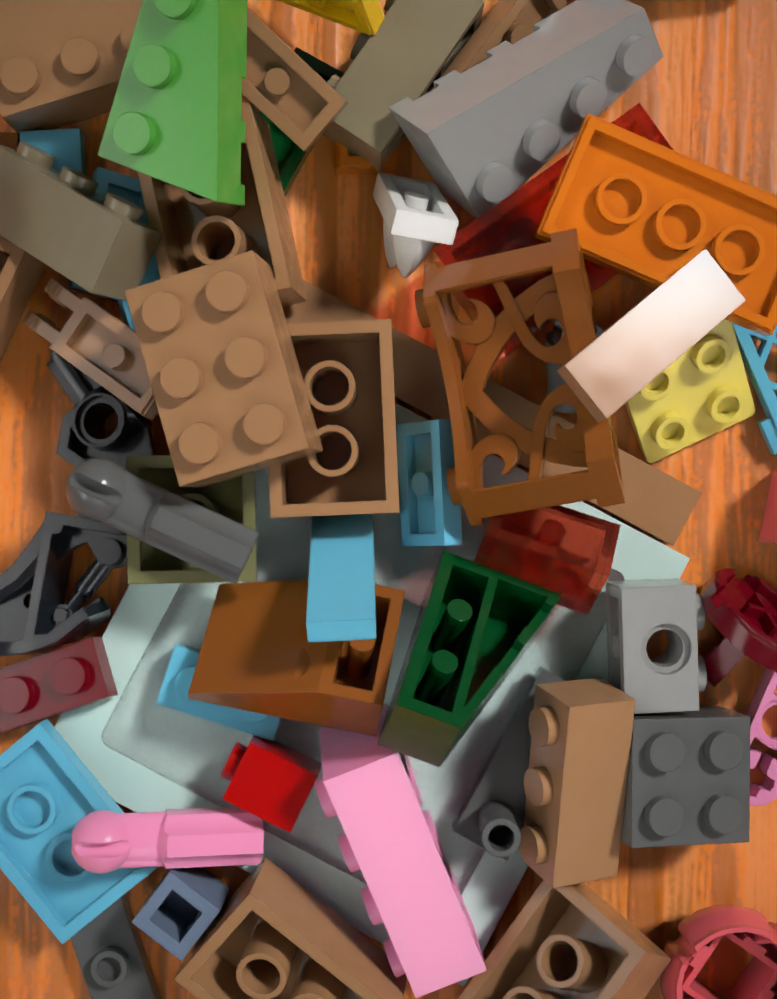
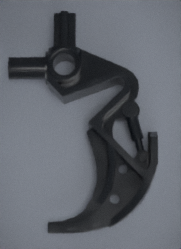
M53 351L50 354L52 360L46 365L74 403V407L63 416L56 451L57 455L74 466L88 458L103 457L115 461L124 470H126V456L156 455L150 419L136 412ZM116 412L118 415L117 428L111 436L106 438L104 435L105 421L112 413ZM46 512L44 521L31 542L12 566L0 575V656L27 655L53 651L81 641L111 617V612L103 597H99L90 605L84 606L78 611L77 609L86 597L91 598L113 569L120 568L127 563V534L102 522L85 520L79 516ZM88 544L96 559L76 583L75 588L77 590L67 603L64 604L73 551L80 546Z

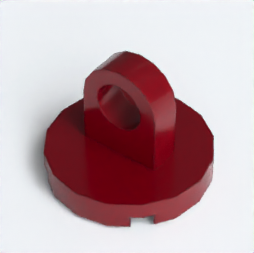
M724 568L716 571L705 583L701 592L706 614L724 636L704 659L707 682L713 687L745 655L757 664L777 672V590L756 576L753 577L747 574L742 580L734 577L736 573L733 568Z

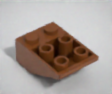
M308 579L219 584L189 688L188 699L376 737L405 590L375 584L376 639L308 642L306 629Z

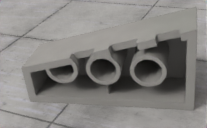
M576 0L534 24L533 33L514 44L505 40L486 51L487 59L463 73L453 70L434 81L435 89L414 101L406 97L388 108L441 192L479 221H483L578 134L587 113L596 117L599 116L664 56L643 7L627 0Z

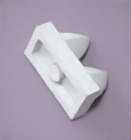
M378 172L373 198L384 219L383 236L387 262L391 268L397 266L401 276L407 278L424 261L434 242L453 245L459 220L436 183Z

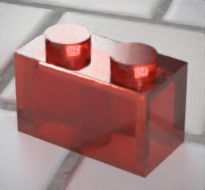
M561 505L487 517L473 561L563 594L557 605L588 615L610 576L621 525Z

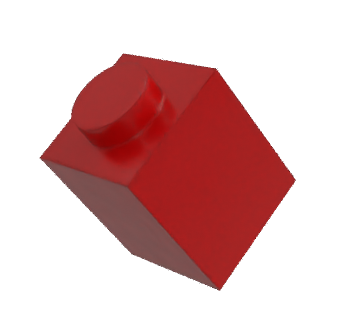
M254 735L248 747L238 742L234 746L220 775L231 781L222 799L291 833L318 778L322 763L276 740L271 741Z

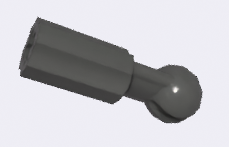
M95 457L84 460L71 470L65 483L67 501L73 511L83 519L102 522L234 584L237 583L260 534V532L124 470L122 466L111 459Z

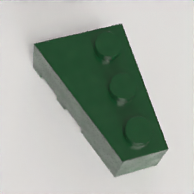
M444 551L424 594L377 745L441 767L537 638L563 594Z

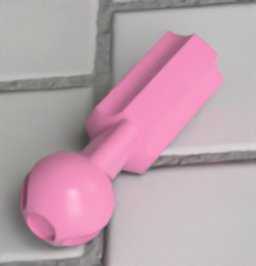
M239 807L166 809L165 812L116 813L101 809L85 815L72 830L71 855L83 869L97 874H105L118 868L165 866L166 869L256 865L261 864L264 830L261 818Z

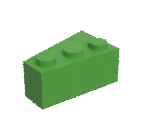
M143 0L97 156L213 201L245 206V185L241 184V143H246V122L241 120L242 79H246L247 0Z

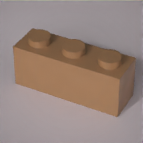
M600 677L536 684L534 709L529 715L531 746L529 768L524 774L523 781L526 803L524 826L520 830L521 843L519 849L521 859L552 888L616 877L618 874L636 699Z

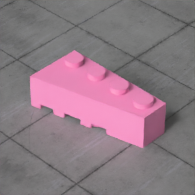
M387 703L383 704L376 737L330 727L319 729L323 778L315 781V789L326 817L331 818L337 815L345 833L338 836V841L349 871L352 873L361 869L367 883V887L361 888V894L372 924L375 926L384 923L390 938L383 942L391 969L396 978L406 974L413 993L418 998L485 972L487 969L477 933L449 862L443 863L442 858H445L430 812L428 809L422 811L420 807L423 805V801L407 755L377 745L389 709Z

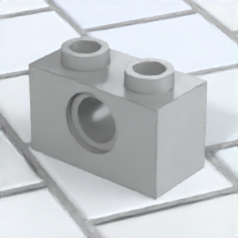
M678 578L605 581L608 683L636 699L634 714L699 711V692H703L706 688L707 672L704 659L698 654L697 630H702L704 627L705 609L702 603V596L696 593V584ZM665 629L668 635V646L665 652L657 658L649 659L646 652L649 638L655 632Z

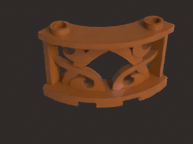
M576 228L550 234L551 242L444 266H439L438 262L424 265L423 289L415 291V305L421 326L423 328L431 327L447 394L455 467L447 469L448 491L453 505H463L471 526L484 524V518L593 499H597L599 507L625 503L618 442L611 418L609 417L598 423L567 383L554 389L543 401L537 412L533 431L504 413L484 392L495 362L516 333L523 345L533 355L545 362L563 366L596 338L592 319L593 300ZM553 271V274L539 280L516 298L505 282ZM493 284L505 309L496 317V314L488 305L480 300L470 299L476 306L477 318L474 323L469 325L462 324L456 317L453 309L451 293ZM534 316L536 325L542 332L547 322H559L562 327L560 341L550 347L543 346L533 335L527 322ZM460 341L469 345H478L467 369ZM566 404L573 407L577 413L576 425L566 430L559 423H556L555 436L557 440L547 437L549 423L555 409ZM475 416L494 433L486 436L479 442ZM521 451L530 455L529 475L526 481L485 488L483 468L489 456L498 454L503 458L504 469L501 473L502 476L514 470L520 460ZM545 461L572 467L588 468V470L541 478Z

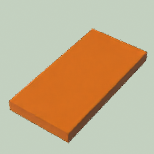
M587 113L534 237L545 242H551L550 234L576 228L584 259L654 289L694 256L706 249L746 299L725 320L765 337L773 335L777 325V195Z

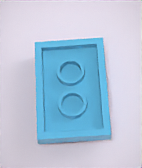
M46 718L0 755V869L60 943L63 944L158 867L118 868L105 874L88 872L77 864L71 855L72 830L78 821L88 813L101 809L116 813L124 812Z

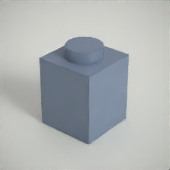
M203 867L171 868L147 897L132 923L182 961L220 912L230 888Z

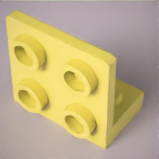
M725 319L625 403L642 456L647 462L654 463L755 414L756 409L732 322Z

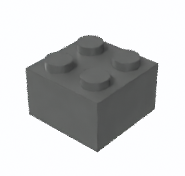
M699 705V711L634 714L621 841L631 848L749 842L750 716L718 705Z

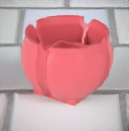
M732 904L712 905L697 910L683 919L678 925L679 938L675 941L667 940L663 952L672 960L660 976V989L664 999H724L695 979L723 936H726L754 956L725 999H777V923L767 922L766 917L761 912Z

